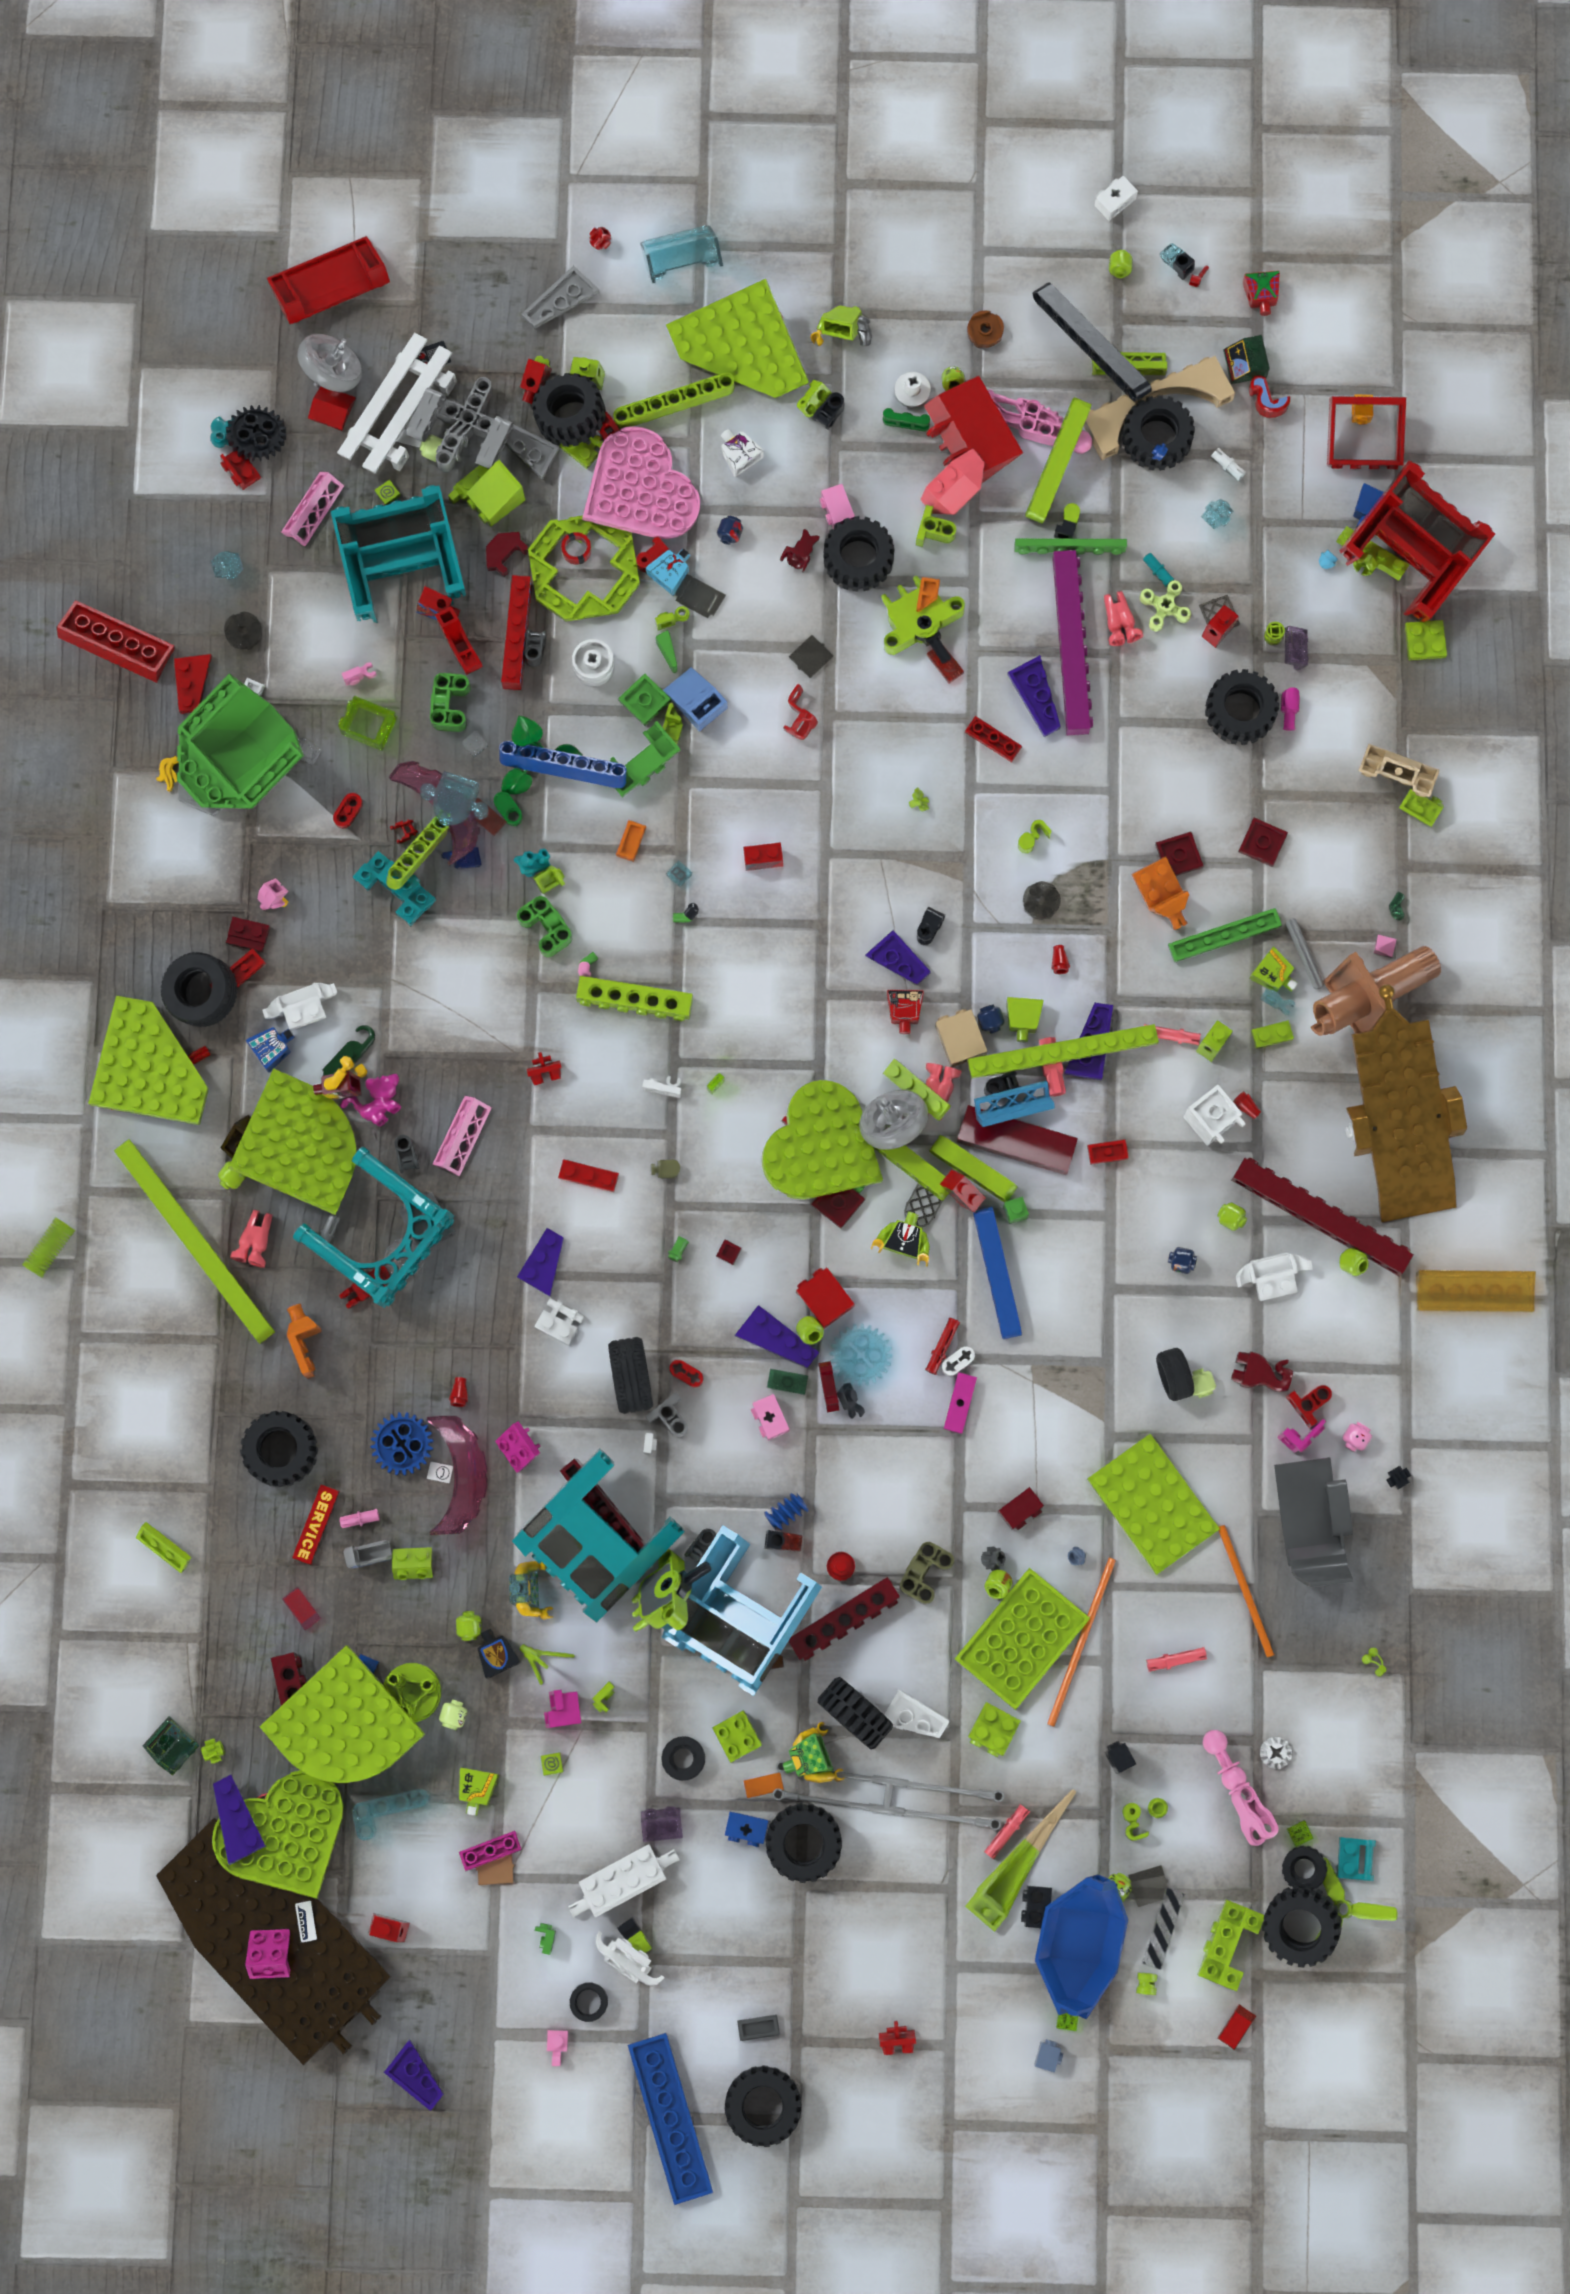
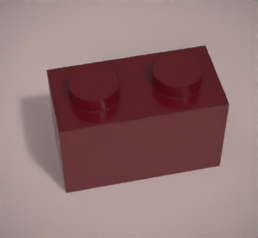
M1029 1487L998 1510V1513L1011 1530L1014 1528L1020 1530L1027 1524L1026 1519L1030 1516L1034 1519L1042 1513L1041 1508L1044 1505Z

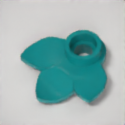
M220 416L216 417L211 423L212 433L210 441L217 448H223L228 445L226 427H228V421H232L227 420L225 422Z

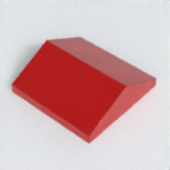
M320 387L313 397L308 419L342 431L356 397Z

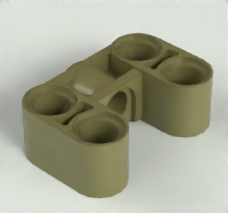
M932 1542L923 1543L912 1558L900 1582L901 1592L921 1604L931 1603L935 1597L934 1590L922 1581L931 1565L941 1570L950 1569L954 1564L953 1555ZM925 1546L932 1547L933 1555L925 1556L922 1549ZM948 1556L950 1558V1565L942 1566L940 1558ZM911 1580L914 1583V1588L911 1591L905 1590L903 1587L904 1581ZM928 1590L931 1593L930 1600H922L920 1597L921 1591Z

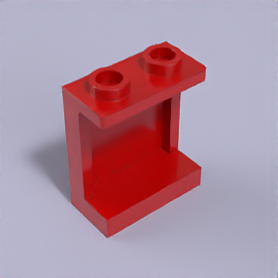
M827 1267L824 1270L820 1268L812 1274L814 1277L809 1281L805 1279L800 1282L796 1290L797 1295L801 1297L824 1329L855 1307L854 1302Z

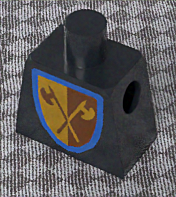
M491 1629L481 1633L485 1644L478 1647V1653L486 1679L521 1663V1660L504 1636L495 1638Z

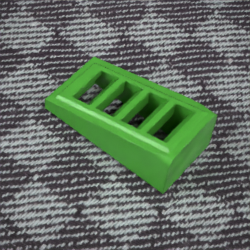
M666 630L655 637L656 644L671 671L676 673L677 661L670 632Z

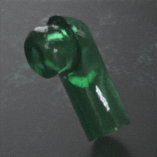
M1397 892L1389 904L1391 916L1398 921L1405 917V913L1400 905L1405 895L1401 892Z

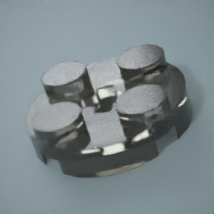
M240 612V614H233L227 619L224 625V633L231 646L237 649L250 650L260 641L262 626L255 615L249 612ZM247 627V633L241 635L239 629Z
M1039 881L1029 886L1023 895L1024 911L1032 918L1038 920L1052 918L1057 913L1061 903V897L1056 887L1045 881ZM1041 896L1045 897L1044 900L1047 901V903L1039 905V902L1036 901V899H1040Z

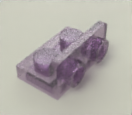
M1287 626L1285 627V664L1294 665V669L1299 670L1308 665V630Z
M670 1806L658 1810L650 1808L641 1811L643 1842L683 1838L680 1807Z

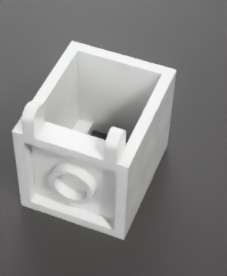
M1216 1085L1188 1107L1183 1116L1207 1146L1216 1139L1222 1144L1224 1139L1221 1135L1237 1122L1241 1127L1245 1125V1122L1241 1119V1111L1219 1085Z

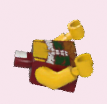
M344 1056L340 1059V1063L343 1066L341 1069L338 1068L335 1074L322 1076L321 1083L313 1085L314 1094H323V1096L329 1099L362 1096L360 1078L367 1075V1069L363 1064H360L354 1069L357 1073L355 1075L348 1071L354 1067V1062L350 1057Z

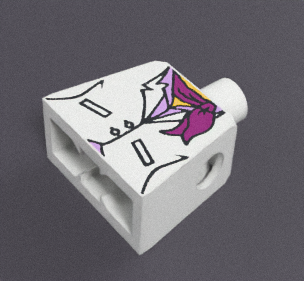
M730 429L721 434L722 439L725 441L721 446V451L735 477L763 458V449L743 431L734 436Z

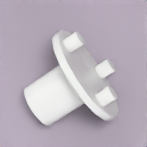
M907 372L898 378L894 391L897 400L904 406L918 407L928 400L931 387L928 379L921 373Z

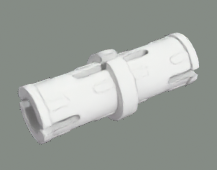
M1217 448V451L1215 450L1211 455L1223 467L1222 469L1228 471L1237 481H1240L1246 474V471L1235 463V459L1227 456L1220 448Z

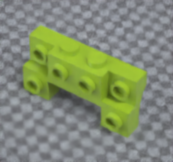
M1225 1899L1217 1922L1214 1921L1211 1926L1210 1932L1213 1933L1211 1939L1205 1942L1203 1948L1205 1955L1197 1975L1237 1992L1244 1972L1229 1967L1243 1928L1259 1934L1264 1921V1915Z

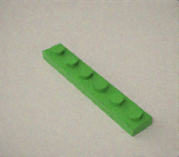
M1015 538L1014 552H1019V554H1029L1030 552L1047 554L1054 551L1076 550L1078 555L1085 554V552H1093L1096 555L1111 552L1114 555H1119L1126 552L1127 539Z
M1276 908L1169 943L1168 948L1175 963L1279 928L1282 924Z

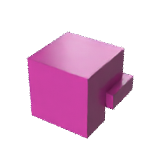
M562 1690L550 1691L551 1711L544 1712L546 1728L580 1724L581 1717L577 1691L562 1693Z

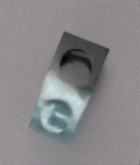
M1170 243L1160 253L1164 263L1173 268L1182 280L1194 271L1195 260L1175 244Z

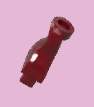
M1251 1351L1249 1353L1238 1352L1235 1363L1245 1365L1244 1371L1234 1369L1231 1380L1245 1388L1261 1385L1276 1392H1286L1289 1390L1292 1381L1293 1370L1283 1367L1288 1364L1289 1360L1279 1361L1275 1365V1371L1282 1376V1380H1278L1264 1356Z

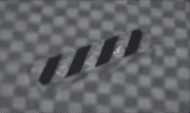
M1166 1886L1141 1964L1161 1971L1186 1893Z

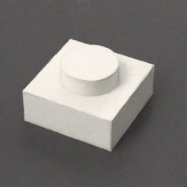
M646 1433L643 1453L652 1455V1450L656 1451L657 1439H654V1434Z

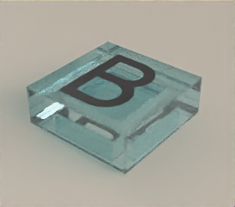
M678 860L666 873V876L678 887H681L693 873Z

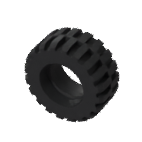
M564 373V376L556 375L554 379L547 380L544 386L541 385L538 389L539 393L535 394L534 402L532 403L533 416L541 434L544 435L546 440L552 441L553 444L558 446L562 444L563 447H569V445L578 446L581 442H588L590 437L593 438L597 434V430H601L602 422L605 421L606 409L599 389L588 377H581L580 374L576 373L574 375H570V373ZM579 402L584 404L581 410L571 417L559 418L555 416L557 410L567 403Z
M1157 395V398L1154 399L1153 396L1147 397L1145 402L1144 400L1138 401L1137 405L1130 409L1125 419L1122 441L1123 445H1126V453H1131L1130 459L1133 462L1138 461L1139 466L1144 468L1146 465L1149 467V470L1159 468V471L1165 470L1166 466L1173 468L1176 462L1181 463L1184 460L1193 442L1195 426H1193V417L1189 416L1190 411L1187 407L1182 408L1183 403L1180 401L1176 403L1169 396L1168 399H1165L1163 395ZM1151 421L1167 423L1176 435L1171 443L1166 444L1165 447L1168 448V451L1160 461L1152 459L1154 455L1152 451L1156 445L1147 441L1141 432L1142 427Z
M854 516V520L849 518L843 519V524L838 522L834 525V530L831 529L829 531L828 538L824 542L823 558L827 574L830 578L833 577L834 583L837 585L841 583L842 588L846 590L850 587L853 588V591L858 592V589L863 588V591H868L870 586H873V588L878 587L880 581L884 582L887 579V574H890L894 562L893 539L891 535H888V530L885 526L881 528L880 522L876 520L871 522L869 517L859 519V516ZM863 541L875 549L876 559L867 566L855 567L843 560L841 551L851 542Z
M1242 669L1240 673H1238V670L1231 671L1230 675L1225 673L1221 676V679L1216 680L1209 692L1205 705V716L1208 717L1207 723L1210 727H1214L1213 732L1215 735L1219 733L1222 735L1220 739L1224 741L1229 739L1231 744L1235 745L1237 741L1241 742V745H1247L1248 741L1254 743L1259 738L1267 735V732L1273 727L1279 710V702H1277L1279 699L1278 693L1274 692L1275 687L1272 683H1267L1268 678L1265 676L1259 677V672L1253 671L1252 674L1248 673V669ZM1236 693L1251 696L1259 706L1258 716L1249 721H1240L1233 718L1225 708L1227 697Z
M271 1411L270 1414L264 1413L260 1415L258 1420L254 1419L251 1422L250 1428H246L244 1431L245 1437L241 1439L242 1449L240 1450L243 1457L242 1462L248 1469V1472L264 1484L275 1487L294 1485V1482L303 1480V1477L311 1472L310 1468L316 1463L315 1456L318 1454V1448L316 1447L317 1439L311 1427L295 1414L286 1411ZM275 1431L290 1433L297 1443V1453L294 1459L284 1467H273L266 1463L262 1457L261 1449L263 1442L267 1436Z
M841 1677L835 1678L818 1697L817 1703L870 1750L875 1749L893 1728V1723Z
M797 1803L795 1806L790 1805L782 1812L780 1811L770 1823L766 1836L767 1855L773 1868H776L781 1876H786L788 1880L793 1882L796 1880L800 1881V1883H806V1881L815 1882L818 1878L827 1876L828 1872L833 1870L837 1861H839L842 1849V1837L839 1826L835 1822L834 1817L830 1813L828 1814L822 1807H816L810 1803L808 1805ZM800 1824H808L815 1827L823 1839V1846L819 1855L813 1860L806 1862L792 1858L785 1847V1839L788 1832Z
M1295 1885L1293 1889L1285 1888L1282 1893L1274 1896L1265 1912L1262 1924V1931L1265 1932L1264 1940L1269 1943V1950L1271 1952L1275 1951L1277 1953L1276 1957L1280 1961L1283 1958L1286 1959V1964L1292 1966L1293 1963H1297L1298 1967L1302 1968L1305 1967V1964H1309L1310 1967L1316 1966L1317 1962L1322 1963L1327 1959L1328 1955L1331 1956L1338 1944L1342 1930L1341 1916L1338 1915L1339 1909L1331 1903L1332 1899L1329 1896L1325 1897L1322 1895L1323 1891L1317 1889L1316 1892L1312 1890V1886L1307 1885L1305 1888H1301L1300 1885ZM1293 1910H1305L1312 1913L1321 1925L1319 1937L1307 1943L1292 1939L1283 1926L1287 1913Z
M762 2065L761 2067L755 2066L743 2071L733 2080L726 2094L724 2109L728 2125L733 2130L732 2132L741 2138V2141L756 2147H770V2145H777L784 2139H787L796 2129L801 2117L802 2104L797 2085L787 2073L780 2071L776 2067L772 2068ZM757 2087L772 2088L779 2094L782 2100V2112L779 2118L770 2125L760 2126L754 2124L746 2116L744 2110L746 2096Z

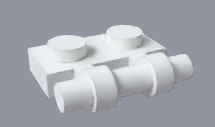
M550 1298L547 1305L553 1308L551 1313L543 1310L534 1327L569 1346L578 1330L572 1323L574 1320L581 1323L584 1316L579 1314L576 1309L573 1308L571 1310L564 1306L563 1302ZM559 1312L568 1316L566 1321L556 1317Z

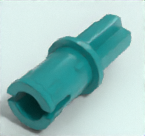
M1148 553L1143 558V561L1153 571L1152 574L1156 575L1165 587L1171 581H1174V578L1164 568L1165 565L1161 564L1152 553Z

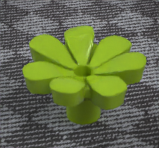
M917 787L912 794L913 800L909 801V806L911 808L919 806L920 811H926L929 809L927 804L929 799L923 797V791Z

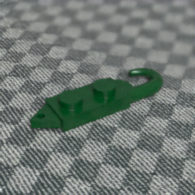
M368 1025L356 1028V1032L366 1030L369 1033V1037L363 1044L357 1041L347 1042L322 1069L323 1076L335 1074L338 1068L341 1069L343 1066L340 1063V1059L344 1056L350 1057L355 1065L375 1040L374 1030Z

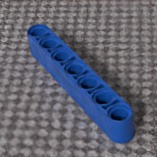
M504 741L499 746V760L505 766L612 788H622L626 784L627 769L620 763L532 745L521 747L512 741Z
M993 1207L976 1210L973 1212L1002 1339L1022 1336Z

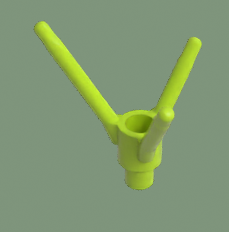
M525 1644L519 1648L532 1666L540 1685L543 1684V1681L535 1663L537 1662L545 1669H548V1665L539 1658L541 1655L566 1658L575 1657L574 1654L542 1651L527 1647Z

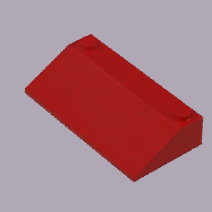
M367 236L267 278L289 324L297 323L302 319L390 283L386 267Z

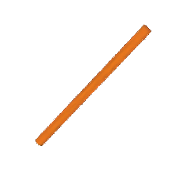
M1225 1525L1219 1526L1220 1530L1218 1531L1267 1657L1273 1656L1272 1647Z

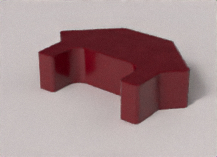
M520 532L498 533L487 544L486 563L488 571H497L505 577L508 574V570L503 563L516 550H519L524 555L528 553V546L521 541Z
M831 1361L818 1363L827 1413L840 1411Z

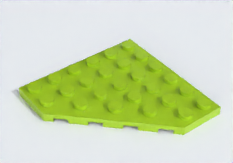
M763 279L666 324L680 359L718 375L726 372L733 375L735 382L774 398H778L810 383L767 279Z
M116 996L88 1104L90 1106L200 1125L209 1088L157 1007L150 1001Z

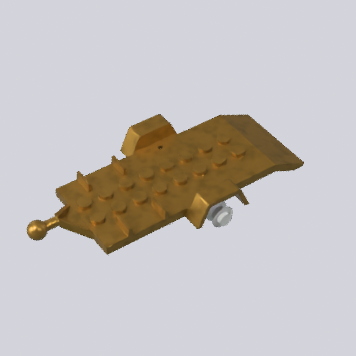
M1385 984L1379 989V995L1384 999L1386 1010H1384L1372 1029L1366 1032L1351 1034L1363 1104L1346 1108L1352 1124L1348 1122V1126L1345 1127L1347 1138H1351L1352 1141L1355 1139L1356 1149L1354 1157L1370 1153L1372 1155L1381 1222L1457 1208L1455 1175L1448 1138L1464 1135L1467 1130L1463 1098L1456 1086L1440 1089L1438 1078L1440 1073L1437 1071L1433 1047L1434 1040L1432 1039L1429 1020L1409 1023L1393 1008L1392 998L1395 990L1389 984Z

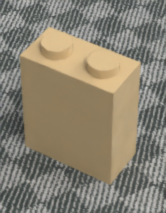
M962 1009L957 1011L954 1016L949 1017L945 1015L938 1018L935 1027L950 1067L967 1063V1060L970 1058L987 1055L988 1051L972 1009L968 1011Z

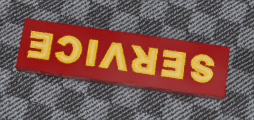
M320 1485L292 1556L293 1559L309 1565L312 1564L340 1491Z

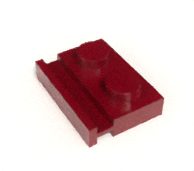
M232 917L225 943L249 950L253 948L255 951L263 953L270 926Z

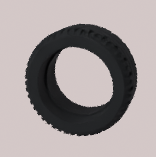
M1173 1348L1158 1353L1156 1356L1157 1368L1168 1398L1172 1401H1178L1192 1396L1194 1393V1382L1182 1350Z

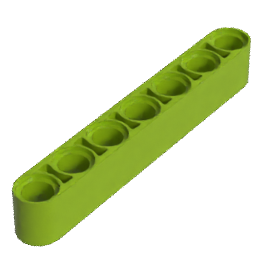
M722 373L618 407L613 413L614 422L619 429L633 427L728 396L735 389L734 377L730 373ZM724 382L731 383L729 386L722 385ZM710 387L713 391L707 392L705 389ZM694 393L696 396L690 398L687 395ZM672 399L678 400L677 403H671L670 401ZM654 405L661 406L659 409L652 408ZM641 410L643 414L637 415L635 412ZM625 416L626 419L620 421L618 417Z
M1076 397L1072 399L1025 517L1041 524L1045 521L1092 404Z

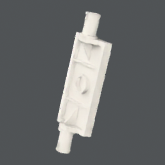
M648 1844L579 1881L584 1898L569 1905L568 1908L573 1917L590 1909L596 1918L666 1880L663 1873L664 1868L680 1859L675 1849L660 1857L655 1856L651 1846Z

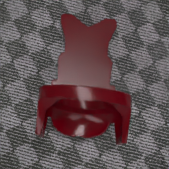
M803 529L801 539L797 541L795 547H785L780 561L787 557V563L795 569L803 568L802 572H804L810 562L813 546L819 541L820 536H810L808 530Z

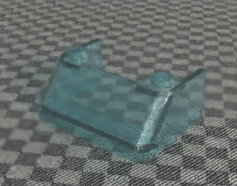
M701 226L645 240L640 243L648 276L652 284L656 283L655 280L664 278L663 275L667 273L666 271L701 262L706 267H711L718 263L720 267L723 266L718 238L711 226Z

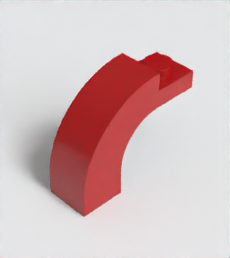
M452 606L435 614L438 624L465 674L468 675L482 668L483 665L471 646Z

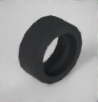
M593 1982L577 1986L570 1997L572 2014L584 2022H593L599 2019L605 2013L608 2006V1997L605 1990ZM585 1990L595 1991L600 1997V2007L593 2014L582 2013L577 2006L578 1996Z

